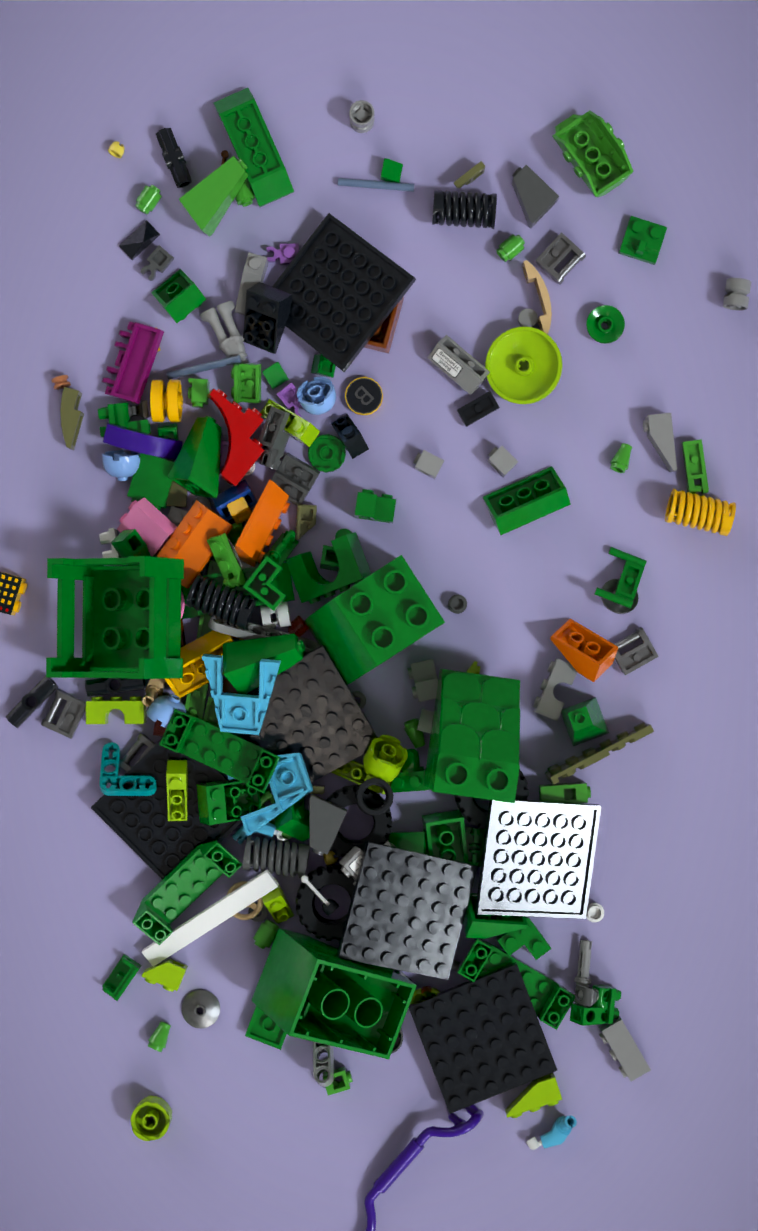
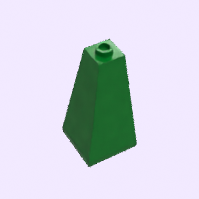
M210 416L196 418L168 475L169 479L195 496L217 498L222 427L216 424L214 418Z
M295 633L224 643L223 675L239 694H247L259 687L261 659L281 660L277 674L279 675L303 659L305 645L302 640L298 639Z
M596 697L561 711L573 746L609 733Z

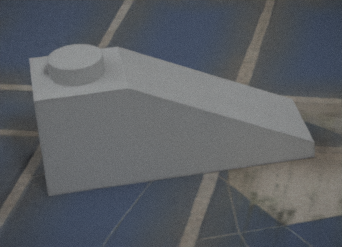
M248 252L235 307L236 313L245 315L247 289L259 282L263 283L269 263L267 257Z
M671 413L648 415L643 421V430L647 432L648 439L669 472H675L677 470Z

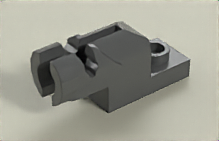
M271 406L259 438V442L264 445L263 449L265 450L260 456L259 464L278 471L281 464L280 458L284 456L285 447L290 437V434L283 432L290 413Z

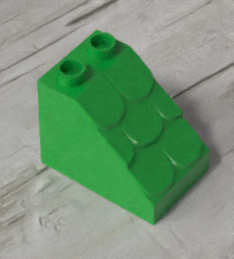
M440 669L423 785L431 791L515 803L520 769V680Z
M279 928L251 1001L289 1036L389 1059L417 985L408 978L383 967L338 958V948L310 936Z

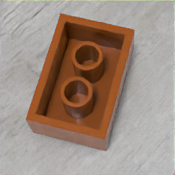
M404 298L399 301L364 348L389 354Z

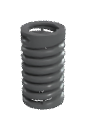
M249 835L246 841L242 869L251 870L253 868L256 872L259 870L264 872L268 869L271 874L275 872L277 875L282 873L284 876H288L290 873V876L293 878L298 873V877L301 879L303 875H306L310 845L299 843L297 850L296 842H293L290 847L289 841H285L283 845V841L278 840L275 847V839H270L268 845V838L264 837L260 847V837L256 836L252 840V836ZM251 845H254L253 853L251 854Z

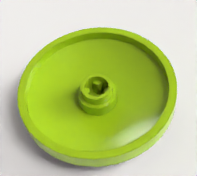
M516 327L502 333L492 343L486 356L485 368L490 371L487 376L489 384L501 398L515 404H532L546 398L556 388L561 378L563 362L557 344L545 332L533 327Z

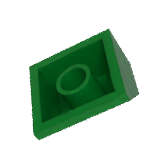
M181 269L151 292L176 323L184 320L190 312L200 307L206 300L195 283Z

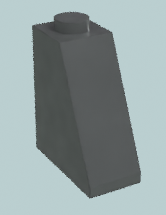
M525 165L523 168L519 167L513 173L512 186L527 224L532 228L555 205L559 195L530 167Z
M312 794L309 799L310 847L318 855H328L347 813V809Z

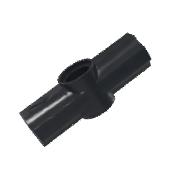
M171 128L161 129L156 133V136L163 151L162 155L168 170L170 169L177 188L186 187L192 183V180L186 168V161L180 146L178 147Z
M45 676L7 714L6 718L12 725L19 728L59 686L53 679ZM31 696L36 699L34 707L28 704V699Z
M114 679L120 683V687L117 690L111 687V682ZM145 679L85 680L87 697L145 689Z

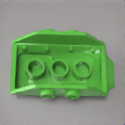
M589 110L583 115L573 114L555 126L556 133L552 137L562 149L563 157L568 163H572L575 174L583 179L595 197L606 195L622 184L634 172L622 140L616 138L613 134V128L608 122L606 123L603 118Z

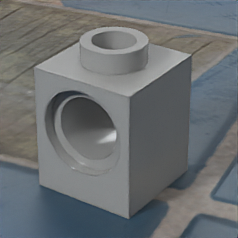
M503 446L499 449L495 447L488 454L490 456L488 462L503 477L518 463Z
M423 450L422 454H417L413 463L416 464V470L435 479L444 460Z

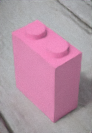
M144 497L139 501L135 500L128 507L130 511L125 513L119 520L121 524L117 530L121 533L123 530L136 529L146 543L150 556L155 557L177 526Z

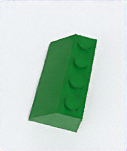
M552 466L483 496L486 507L500 535L571 505L566 487Z

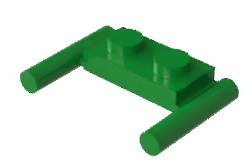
M610 547L608 554L623 559L626 562L615 594L597 587L594 595L631 609L647 561Z

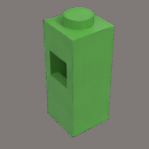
M585 782L539 785L540 801L588 803V798H591L590 786H587Z

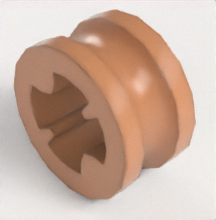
M68 375L58 376L51 380L55 384L54 390L63 389L71 385L67 381Z

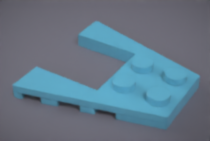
M203 654L202 661H204L206 677L210 683V693L214 699L220 732L259 735L281 660H260L259 696L224 693L223 655Z
M301 753L277 755L280 759L269 782L276 803L241 816L246 835L253 834L313 791ZM227 775V776H228V780L232 781V780L235 779V778H233V777Z

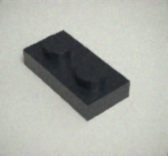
M491 391L459 408L457 412L464 425L468 427L500 407Z

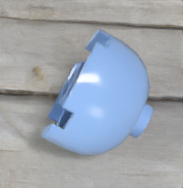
M314 377L313 381L302 383L298 388L297 397L300 405L306 412L312 415H320L328 412L334 406L336 391L330 379Z
M124 450L107 451L105 454H102L104 469L112 477H117L118 481H127L139 468L140 453L131 451V454H129V452H124Z
M170 694V696H158L149 706L146 713L152 721L156 722V720L162 722L161 726L167 728L174 710L177 709L186 713V708L180 701V697Z

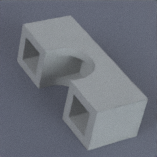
M560 659L550 662L547 670L550 674L547 679L543 680L540 687L543 690L541 696H537L533 704L534 712L556 721L560 716L564 703L554 697V687L561 682L572 685L577 671L571 664Z

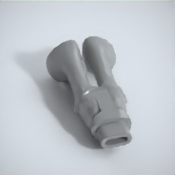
M233 301L217 306L230 334L228 338L215 308H210L201 313V319L209 322L220 344L219 348L226 357L240 355L241 363H248L246 358L248 355L243 343L244 338L237 330L232 317V311L235 308Z

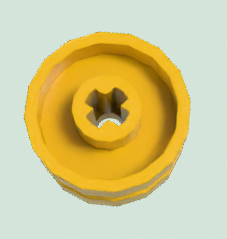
M152 380L150 408L153 422H164L166 413L170 422H181L183 394L180 380H169L167 390L163 380Z

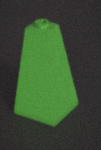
M232 156L179 198L200 229L209 237L216 230L249 176L245 171L248 167L241 158L237 160Z

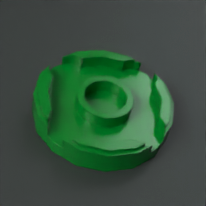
M330 434L320 435L316 437L308 449L309 461L318 471L325 473L334 472L345 461V446L336 436Z

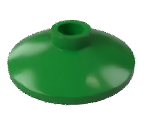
M602 305L591 311L587 318L586 327L592 339L599 343L608 344L620 338L625 328V321L618 309L613 306ZM607 323L608 328L603 329L601 324Z

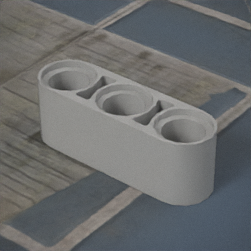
M313 1042V1075L316 1082L322 1087L331 1085L334 1079L333 1046ZM321 1053H328L327 1059L324 1061L319 1060ZM322 1072H328L326 1080H319Z

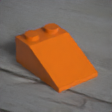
M571 618L550 638L573 668L592 682H595L613 664L619 648Z

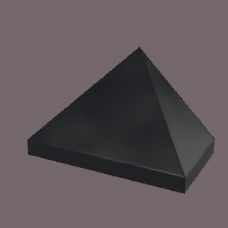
M146 220L119 247L131 260H134L160 234Z

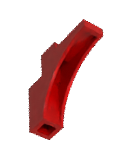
M212 389L207 396L222 413L229 436L228 454L219 476L233 487H236L265 451L261 448L262 444L257 439H250L264 419L261 418L262 414L257 409L252 408L251 410L247 408L242 412V407L234 401L232 403L226 399L227 395L222 390L218 389L216 391Z

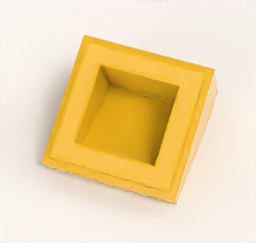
M244 497L227 504V508L236 524L250 518L252 511Z

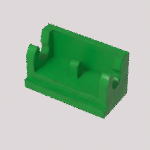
M124 954L103 984L102 990L118 1001L142 965Z

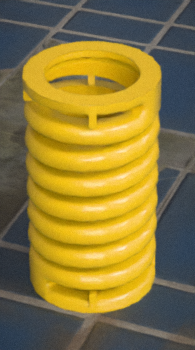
M674 488L668 500L665 522H675L676 525H680L682 521L684 527L689 524L690 528L697 527L698 530H701L704 526V531L706 532L711 530L712 533L718 532L720 535L728 536L735 517L736 503L732 502L729 504L726 500L721 502L720 499L707 498L705 495L699 496L691 492L685 493L683 490L677 491Z

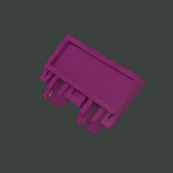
M130 321L127 329L132 331V333L119 331L121 337L129 339L128 344L116 341L114 345L126 350H119L115 366L120 368L116 369L107 366L106 369L111 374H117L116 380L103 378L102 382L113 386H107L105 394L139 404L164 331Z

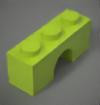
M141 696L130 697V700H122V697H110V700H103V697H91V701H86V724H108V716L113 709H119L123 712L125 724L147 723L146 706L143 704Z

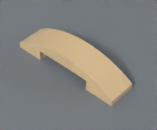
M526 260L522 264L527 284L535 282L544 314L539 316L538 324L540 330L548 335L552 316L549 293L539 272Z

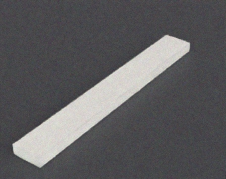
M268 869L175 928L173 933L160 945L153 942L144 948L142 954L154 967L277 888L278 882Z

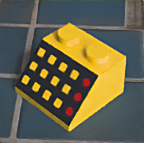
M0 572L1 613L15 615L16 612L20 611L22 604L20 598L27 589L25 578Z

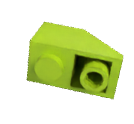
M280 885L262 897L264 905L277 924L294 916Z
M168 959L154 967L145 969L141 977L145 978V981L150 984L158 983L163 985L165 990L171 992L174 990L178 991L188 966Z

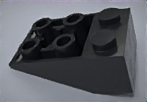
M261 282L247 289L243 342L276 354L290 314L292 294Z

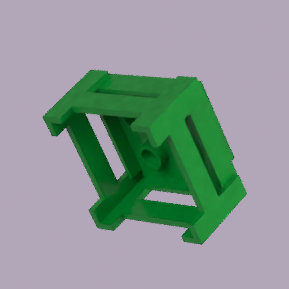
M151 556L88 559L47 558V578L58 579L57 658H46V677L183 678V658H180L181 579H184V559ZM104 565H132V566H104ZM75 580L83 581L82 658H74Z

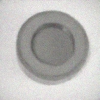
M524 309L518 316V322L521 327H534L538 320L536 312L532 309Z

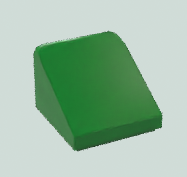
M384 158L381 180L400 183L403 164Z
M322 354L314 355L311 373L333 378L336 365Z
M279 362L262 371L273 390L289 380Z
M177 422L158 424L159 437L179 440Z

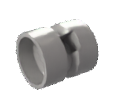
M364 100L353 103L349 111L351 127L358 133L370 131L374 125L373 106Z
M742 278L727 279L725 291L728 294L724 295L723 307L730 310H747L749 303L747 294L750 293L751 281Z

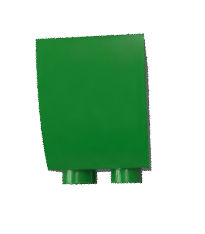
M402 555L333 598L304 621L320 646L324 645L347 685L445 623Z

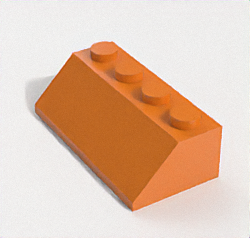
M270 479L235 545L240 561L255 567L257 562L261 563L265 552H263L265 546L269 547L274 536L271 535L273 530H278L282 522L280 517L282 513L286 514L290 503H288L289 495Z
M196 500L156 557L184 559V579H181V585L189 589L197 575L213 555L207 540L223 533L227 536L233 526L209 507Z

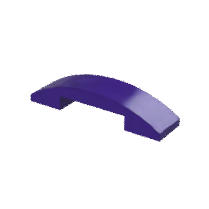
M107 423L103 438L104 443L119 448L175 460L180 453L183 442L177 439L129 430L126 427Z

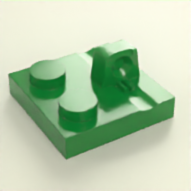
M631 216L618 254L655 265L667 227Z

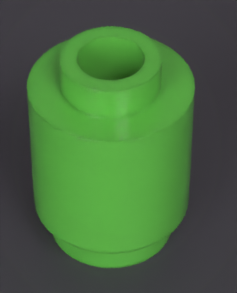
M245 180L235 197L237 204L243 207L251 205L253 203L252 200L255 198L248 180Z
M146 185L136 199L135 207L148 215L162 196L159 194L161 191L154 185H150V187Z
M512 234L498 246L499 248L496 252L504 262L511 261L524 250L523 245L525 242L520 235L515 236Z
M266 919L265 922L261 923L253 937L255 940L254 944L262 949H265V947L270 948L280 926Z

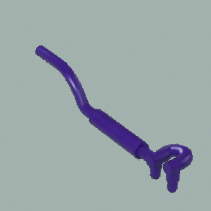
M474 1104L466 1107L465 1109L471 1115L468 1121L462 1120L456 1114L451 1113L448 1118L454 1123L453 1127H427L417 1138L414 1137L381 1176L373 1183V1188L365 1197L366 1231L376 1230L375 1199L381 1193H385L424 1149V1144L432 1136L455 1137L466 1134L481 1121L484 1116L482 1110L478 1109Z

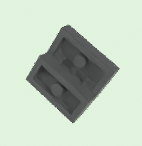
M287 453L271 480L289 495L288 501L297 505L303 503L318 478L320 471Z

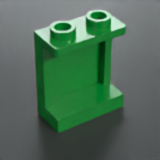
M140 453L139 468L133 475L127 496L132 498L131 502L139 501L145 497L159 511L161 508L166 509V502L173 483L168 478V475L175 462Z

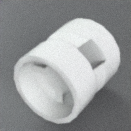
M282 602L276 611H273L267 605L260 606L264 627L274 629L276 625L280 627L291 626L287 602ZM276 613V618H272L271 614Z

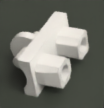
M109 528V531L99 534L101 544L111 543L118 536L117 529ZM112 544V550L102 552L103 558H122Z

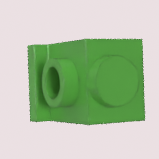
M188 378L189 384L192 385L188 389V399H191L192 407L203 408V405H208L209 397L207 395L209 394L210 384L208 379Z
M345 1067L334 1070L333 1082L326 1087L328 1095L350 1089V1083L353 1082L350 1070L346 1071ZM323 1072V1080L327 1079L328 1072ZM341 1076L342 1080L336 1081L335 1077Z

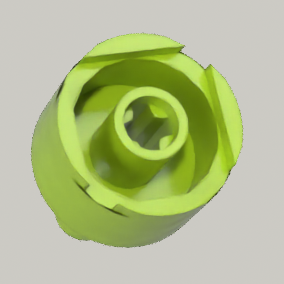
M381 735L379 738H374L363 758L366 774L388 782L393 781L407 760V749L403 748L400 745L401 742L395 737Z
M149 1095L142 1099L136 1105L131 1115L133 1133L144 1141L160 1139L169 1128L172 1120V1109L160 1097ZM151 1116L154 1117L152 1121L149 1120Z

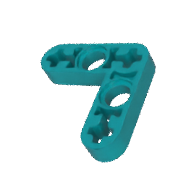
M110 742L103 746L99 782L102 794L107 796H150L156 792V780L151 776H119L120 748L118 744ZM110 750H114L113 759H109ZM112 765L115 767V770L113 772H106L105 768ZM127 782H131L134 785L131 789L123 788V785ZM107 783H111L110 788H106ZM150 783L149 788H145L146 784Z

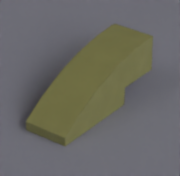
M64 387L60 410L61 426L67 448L74 450L84 413L78 411L82 393L78 390Z

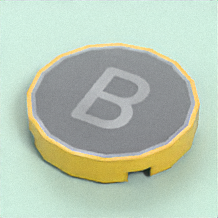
M357 378L346 388V404L357 415H371L382 404V389L372 378Z

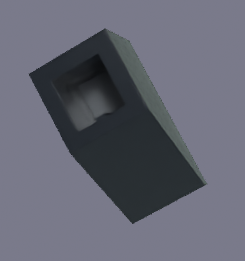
M348 414L339 417L331 423L352 459L369 450L360 431Z

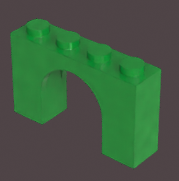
M356 532L346 534L331 541L339 563V572L333 582L325 580L319 574L311 551L301 553L286 560L301 603L308 601L310 604L321 601V596L328 598L336 595V590H340V592L346 591L351 588V584H357L371 575Z

